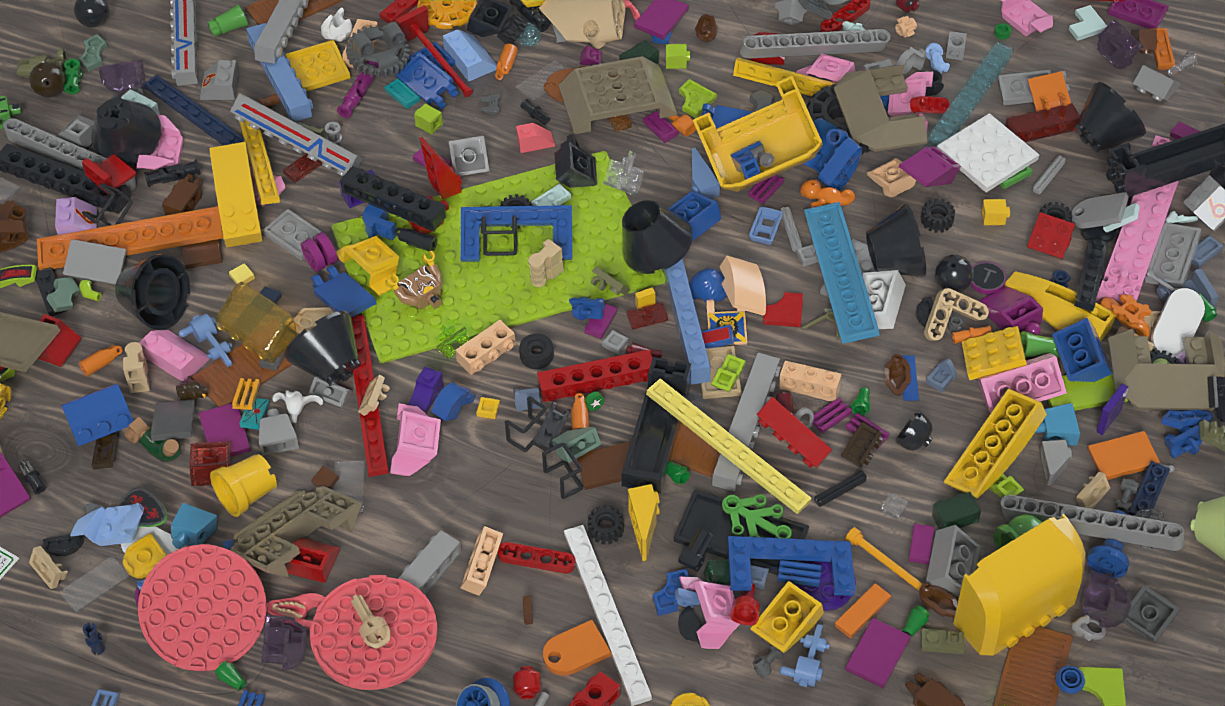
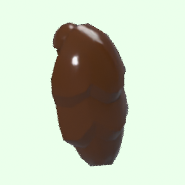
M702 15L695 27L696 36L703 42H710L717 35L718 26L714 16Z
M894 354L885 366L884 380L894 395L900 396L910 385L911 368L906 359L902 358L900 354Z
M929 583L921 585L919 596L922 603L928 609L935 611L941 617H955L958 603L952 594L940 586L930 585Z

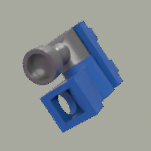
M760 141L730 154L736 171L741 172L745 179L761 173L758 163L763 167H770L774 162L773 155L765 151Z

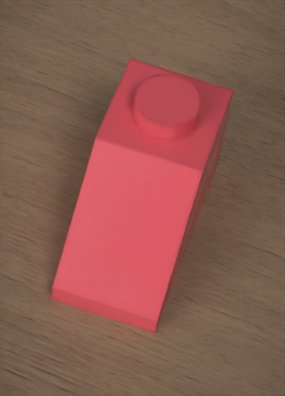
M535 123L516 126V137L520 153L555 147L551 131Z

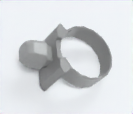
M912 47L906 50L897 62V65H904L903 75H906L912 67L922 71L927 52L923 49L916 50Z

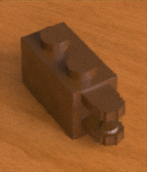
M187 174L184 180L180 179L162 203L165 216L193 211L202 198L200 189L203 185V179L197 177L194 183H192L194 176Z
M919 672L914 675V679L922 688L912 681L905 684L907 690L915 696L913 702L915 706H965L961 698L951 694L941 682H937L933 678L929 680Z

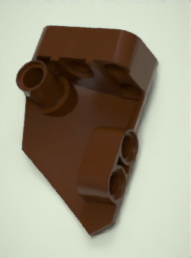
M0 201V253L16 248L29 239L25 221L26 210L21 206H17L14 201Z

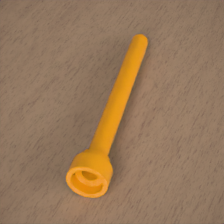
M854 527L849 531L845 538L846 541H850L851 545H859L918 591L920 590L923 583L863 539L864 536L860 530Z

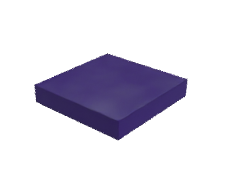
M1121 384L1102 409L1096 430L1100 435L1103 436L1121 412L1128 386Z

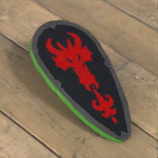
M143 488L130 491L118 504V506H124L138 502L144 507L138 527H154L165 523L167 520V511L164 505L151 492Z

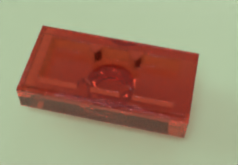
M305 154L283 169V174L296 183L320 167L322 161L318 159L315 162L307 157L308 154Z
M663 303L626 311V316L632 330L668 321V315Z

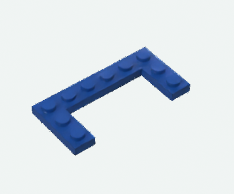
M572 205L461 207V262H480V227L482 216H485L486 227L512 226L513 215L516 216L517 226L553 225V242L562 248V260H572Z
M728 536L730 590L751 591L750 558L830 562L834 595H855L856 589L850 541Z

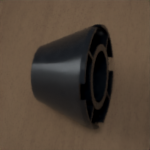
M651 200L640 201L632 205L625 212L622 219V253L624 261L633 271L642 274H653L655 270L662 268L666 270L674 266L685 256L691 246L693 237L691 236L692 228L682 216Z
M908 204L901 205L866 231L868 251L873 267L878 272L898 270L900 275L924 277L926 276L924 247L920 245L918 237L921 236L915 216Z
M156 254L125 269L119 275L115 286L116 298L127 311L148 328L157 330L167 329L175 325L186 311L188 306L185 305L187 294H190L189 276L184 265L177 258L166 254Z

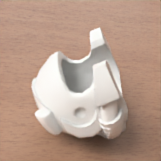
M342 7L334 17L330 15L323 22L321 34L325 39L342 42L351 36L353 31L350 19H343L344 9Z

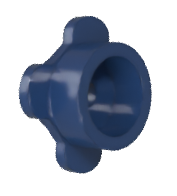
M1058 270L1052 273L1053 278L1050 280L1051 282L1066 288L1068 287L1067 282L1070 281L1071 277L1067 272Z

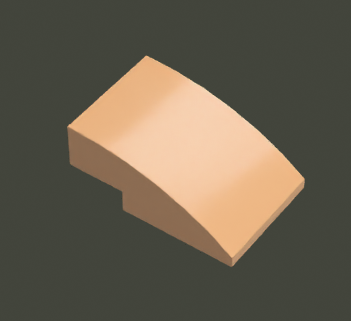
M726 256L720 265V269L725 277L722 286L732 306L764 316L766 313V295L758 265Z

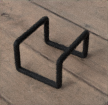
M100 183L99 186L111 195L98 216L86 211H82V214L94 224L101 220L107 226H111L102 216L115 196L113 192H116L129 202L116 224H120L133 204V200L122 191Z
M482 216L483 254L485 256L516 255V216H512V230L486 231L485 216ZM487 234H514V252H487Z
M527 397L528 417L532 421L524 429L509 420L505 421L506 440L523 452H527L533 446V440L526 448L522 447L510 439L509 426L521 433H526L535 422L542 425L543 422L538 419L546 412L547 407L532 397ZM531 402L542 408L536 417L532 416Z
M559 443L543 451L544 473H548L562 465L569 472V474L560 478L561 498L565 499L581 491L583 485L576 477V474L582 471V467L567 445ZM563 446L578 469L572 471L565 461L547 468L546 454ZM572 477L578 488L565 494L564 480Z

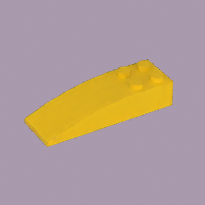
M241 142L209 148L226 248L263 241L246 143Z
M1008 389L946 477L944 484L978 499L1014 462L1047 416L1042 403Z

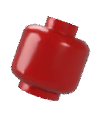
M531 666L520 667V670L513 675V692L519 695L520 699L535 698L541 691L540 673L533 670Z

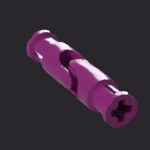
M369 60L366 62V65L369 64L376 68L379 66L376 62ZM363 71L359 73L345 95L344 102L337 108L340 116L344 118L351 117L352 110L360 103L367 88L372 84L375 75L371 78L370 74L364 76Z

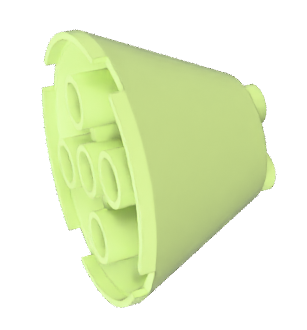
M1225 496L1206 502H1199L1196 518L1191 521V530L1195 531L1197 541L1223 560H1225Z

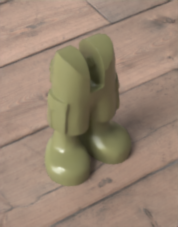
M59 49L54 59H48L46 55L19 59L17 75L29 78L32 69L39 63L44 62L56 64L65 73L64 63L67 61L65 49Z

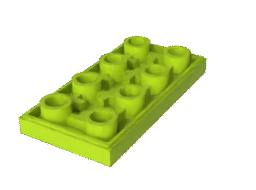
M1111 374L1096 382L1069 381L1067 375H1064L1062 378L1067 393L1047 400L1050 408L1072 403L1074 411L1105 406L1115 393L1113 375Z

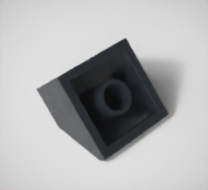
M479 0L469 17L467 31L480 37L499 34L509 18L513 7L497 0Z
M570 142L554 153L556 180L569 188L597 185L594 156Z

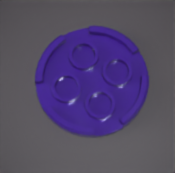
M800 562L821 565L819 587L801 584L794 585L822 603L823 611L838 609L849 602L852 596L834 595L830 562ZM803 576L804 578L816 579L814 577Z

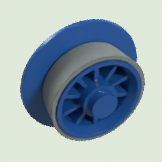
M481 678L466 686L460 692L456 701V706H511L505 687L493 678Z

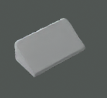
M314 377L308 395H317L324 401L343 408L352 394L350 389L337 384L329 386L328 383L317 377Z

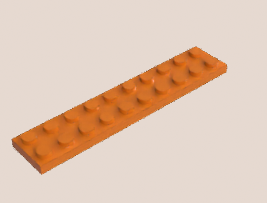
M216 206L38 238V268L43 270L49 267L52 269L65 267L71 239L126 249V256L222 239L223 231L219 208Z

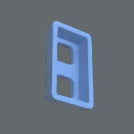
M761 206L751 228L750 239L754 242L771 245L783 212ZM764 219L775 221L772 227L762 225ZM763 232L769 234V239L759 237L758 233Z

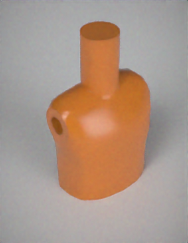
M686 114L668 117L673 121L671 125L686 137L697 130L693 120Z

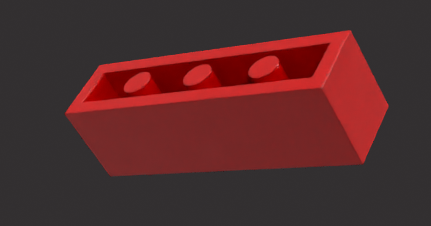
M771 397L756 414L759 418L757 422L765 429L770 427L774 431L772 435L780 442L782 440L789 444L787 448L795 455L799 453L804 458L802 461L809 468L814 466L817 469L831 454L832 449L775 398Z

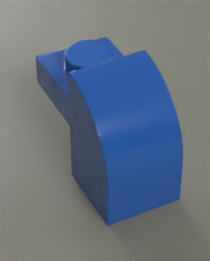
M368 204L363 211L366 234L370 238L378 234L383 238L394 240L396 237L395 223L388 221V213Z
M452 382L440 392L431 412L444 421L457 419L462 405L473 403L476 396L470 393L468 388L458 386Z

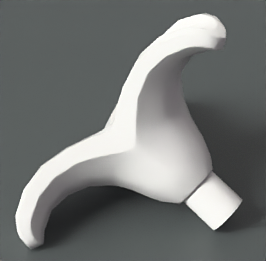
M286 390L285 394L278 392L272 397L274 402L279 399L285 401L291 423H297V417L307 403L317 402L320 406L323 405V399L319 396H302L299 391L289 392V390Z

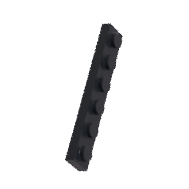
M1089 239L1074 304L1075 307L1090 311L1094 310L1108 246L1107 242L1100 239Z

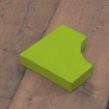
M691 79L687 80L679 88V94L685 99L682 111L694 118H697L703 112V104L711 105L717 99L716 93Z
M1079 667L1085 676V685L1082 690L1094 694L1102 706H1126L1122 669Z

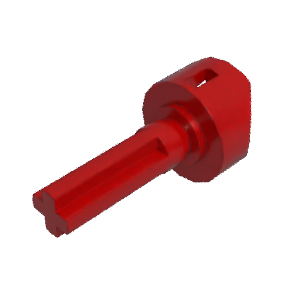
M752 584L751 591H742L741 596L734 600L731 610L732 621L750 626L757 624L760 605L754 599L755 584Z

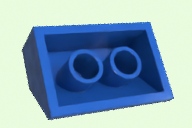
M693 190L668 208L688 221L692 228V242L721 220L718 202Z
M1088 318L1052 334L1069 381L1096 382L1112 374L1096 329Z
M118 383L61 405L78 446L124 429L133 422Z

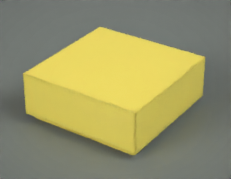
M245 263L229 271V276L238 287L255 279L254 274Z

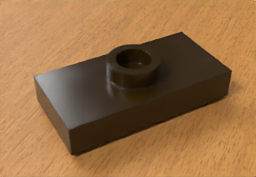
M116 434L96 439L91 464L93 470L113 467L118 442Z

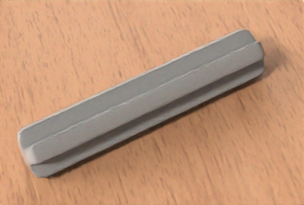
M1058 155L1034 184L1033 193L1037 195L1042 193L1065 164V157Z
M788 206L782 207L784 226L792 251L796 252V249L802 248V243L791 209Z

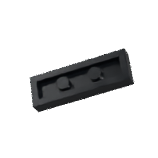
M51 267L37 271L35 280L48 315L55 316L66 311L55 312L46 299L48 294L55 292L54 281L56 278Z

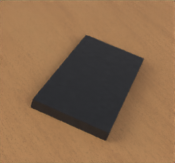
M694 490L674 535V542L689 546L696 531L700 528L715 537L707 553L728 559L727 539L728 536H733V526L730 514L724 512L722 508L724 499ZM745 507V508H747L748 510H756V509L751 508V507ZM738 514L740 525L744 527V535L742 537H750L746 518ZM762 517L777 527L781 525L788 526L792 532L791 539H806L809 531L808 525L783 517ZM756 525L757 533L760 537L775 538V535ZM740 529L734 530L736 533L741 532ZM784 534L780 535L781 538L787 537ZM750 558V565L767 568L769 573L778 575L780 560ZM784 560V561L796 562L797 560Z

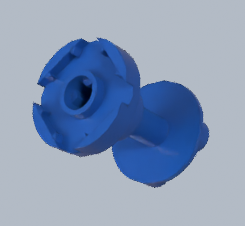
M1120 510L1114 511V513H1119V514H1125V515H1126V513L1123 512V511H1120ZM1106 539L1102 546L1091 548L1087 557L1088 566L1093 571L1105 576V573L1112 574L1113 578L1126 575L1130 562L1123 553L1124 546L1121 541Z

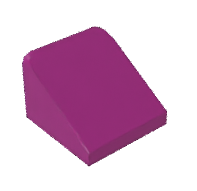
M587 45L581 52L580 64L591 66L601 64L602 52Z

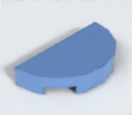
M678 588L675 591V599L680 606L694 608V605H700L696 592Z

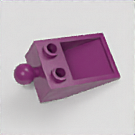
M935 146L925 147L902 162L899 168L923 186L932 187L951 184L961 166Z
M1006 286L979 300V302L987 306L989 310L988 317L1001 330L1018 326L1020 333L1026 331L1040 335L1041 327L1039 325L1042 324L1043 308L1031 296Z
M0 453V517L31 499L6 459Z

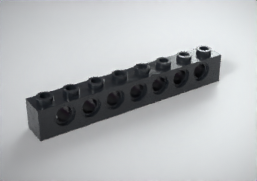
M8 143L0 151V171L3 173L12 174L17 178H23L33 184L42 185L47 189L78 198L101 208L105 206L111 196L91 181L84 171ZM120 186L117 188L130 198L127 187ZM113 192L115 196L106 210L119 214L128 201L120 194Z

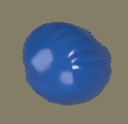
M709 268L696 273L689 282L692 298L695 300L700 298L705 303L710 299H713L714 302L724 300L727 297L722 286V282L725 279L724 275L716 269Z

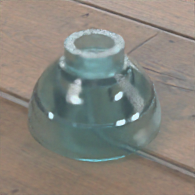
M527 23L524 32L518 37V41L526 46L536 45L541 40V33L532 23Z

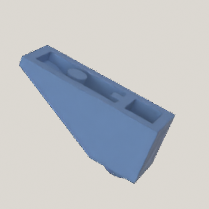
M692 148L691 191L693 190L712 199L719 196L720 184L697 149Z

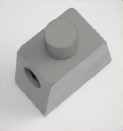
M270 409L267 412L268 417L260 419L259 446L262 456L299 449L297 436L288 414L280 415L278 409Z

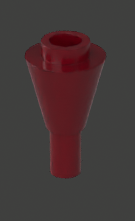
M631 342L630 346L626 348V354L649 350L650 348ZM650 349L652 357H662V350Z
M787 392L777 394L775 399L794 415L792 394Z

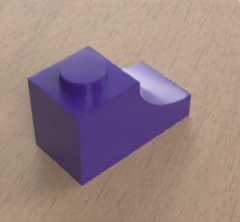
M424 367L416 379L415 389L408 405L418 406L427 414L444 387L442 373Z

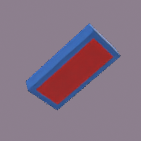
M731 325L701 331L705 348L734 344L733 328Z

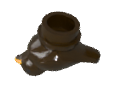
M188 376L185 383L176 385L179 400H187L188 398L196 400L198 398H205L209 394L207 387L192 380L191 376Z

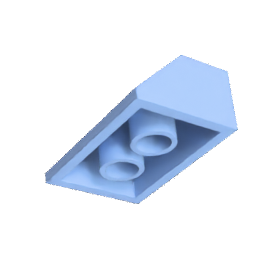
M458 29L443 35L444 50L455 60V65L468 82L496 70L497 64L474 35Z

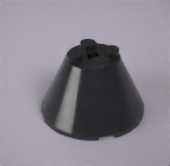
M1103 82L1093 85L1078 122L1074 126L1081 134L1079 136L1085 144L1090 143L1093 150L1097 153L1101 150L1143 137L1146 134V128L1138 114L1134 110L1130 111L1124 105L1126 100Z
M114 97L98 107L91 133L92 145L98 155L105 158L116 155L129 166L138 163L139 155H151L159 145L160 135L162 134V125L158 115L152 108L143 103L122 99L121 97Z
M338 311L315 322L317 325L308 332L304 329L293 339L284 354L287 362L328 383L329 386H333L340 380L343 382L347 381L352 377L351 372L361 365L351 316L346 311Z

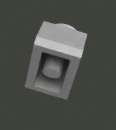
M1066 440L1042 441L1039 454L1047 486L1054 483L1067 468L1069 459L1072 458V451L1067 446Z

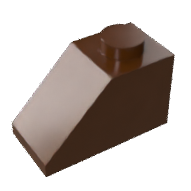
M1157 29L1131 30L1135 50H1141V54L1157 50Z

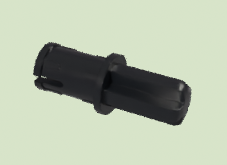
M529 99L522 101L520 107L528 112L531 118H535L543 125H547L550 118L541 110L540 106L534 105Z
M28 459L21 460L19 468L24 475L25 482L30 484L35 494H41L45 491L46 486L40 479L39 472L34 469Z

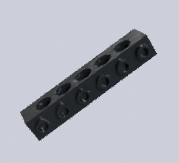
M352 166L340 179L342 193L433 232L446 218L445 205L384 180L377 175L365 172L363 169Z

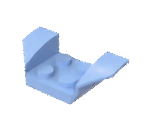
M138 502L132 505L108 507L107 509L100 507L78 519L70 536L85 535L99 546L131 543L134 540L144 507Z

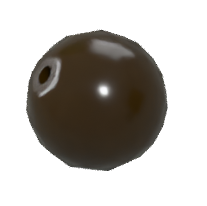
M44 62L39 63L32 69L29 82L35 93L41 97L49 98L57 96L62 92L66 84V77L59 66L54 63Z

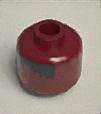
M896 0L895 2L896 6L905 13L915 12L920 6L919 0Z

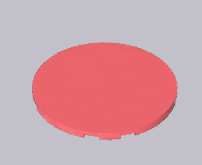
M207 544L183 547L161 559L146 577L138 601L139 623L147 643L158 656L168 663L190 671L216 670L224 661L234 663L240 659L258 639L266 617L264 587L253 567L244 558L231 550Z
M369 575L366 578L358 580L355 578L345 582L323 599L316 609L313 622H311V647L321 669L338 683L361 690L384 689L406 681L426 664L437 641V620L431 602L413 584L400 578L387 577V575ZM354 595H362L373 616L383 617L390 629V640L384 646L373 648L367 645L360 636L359 629L363 623L351 603Z

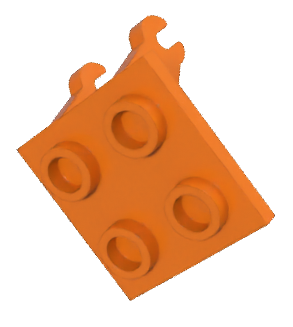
M1062 71L1027 80L1036 113L1071 105Z

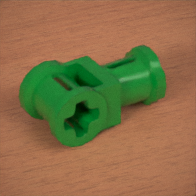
M71 58L64 63L66 69L64 91L73 95L77 94L80 90L78 84H80L83 74L79 69V60Z

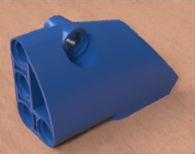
M818 118L813 123L823 146L814 159L804 164L814 168L819 173L818 179L827 187L841 190L848 183L858 166L862 155V147L852 140L846 131L837 128L823 118ZM837 134H839V139H838V141L836 140V135H837Z

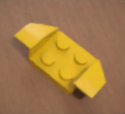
M377 236L354 245H346L336 251L337 257L342 263L353 259L370 274L369 287L378 296L393 289L388 288L385 285V281L389 279L391 283H394L390 276L392 274L396 275L399 256Z

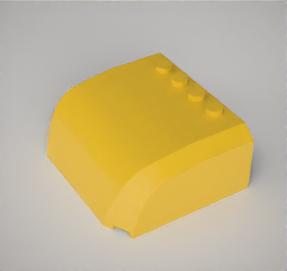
M793 76L776 83L782 100L716 129L710 113L693 119L722 189L739 192L814 159L823 146ZM760 141L765 151L773 155L774 162L770 167H763L758 163L761 173L745 179L741 172L736 171L730 154Z
M1063 514L1059 520H1056L1055 517L1047 519L983 558L976 564L979 568L971 575L965 574L954 617V626L960 632H964V637L979 655L994 656L1006 647L1011 648L1016 645L1020 637L1032 635L1036 627H1045L1052 618L1065 614L1068 608L1075 604L1085 566L1083 543L1068 518Z

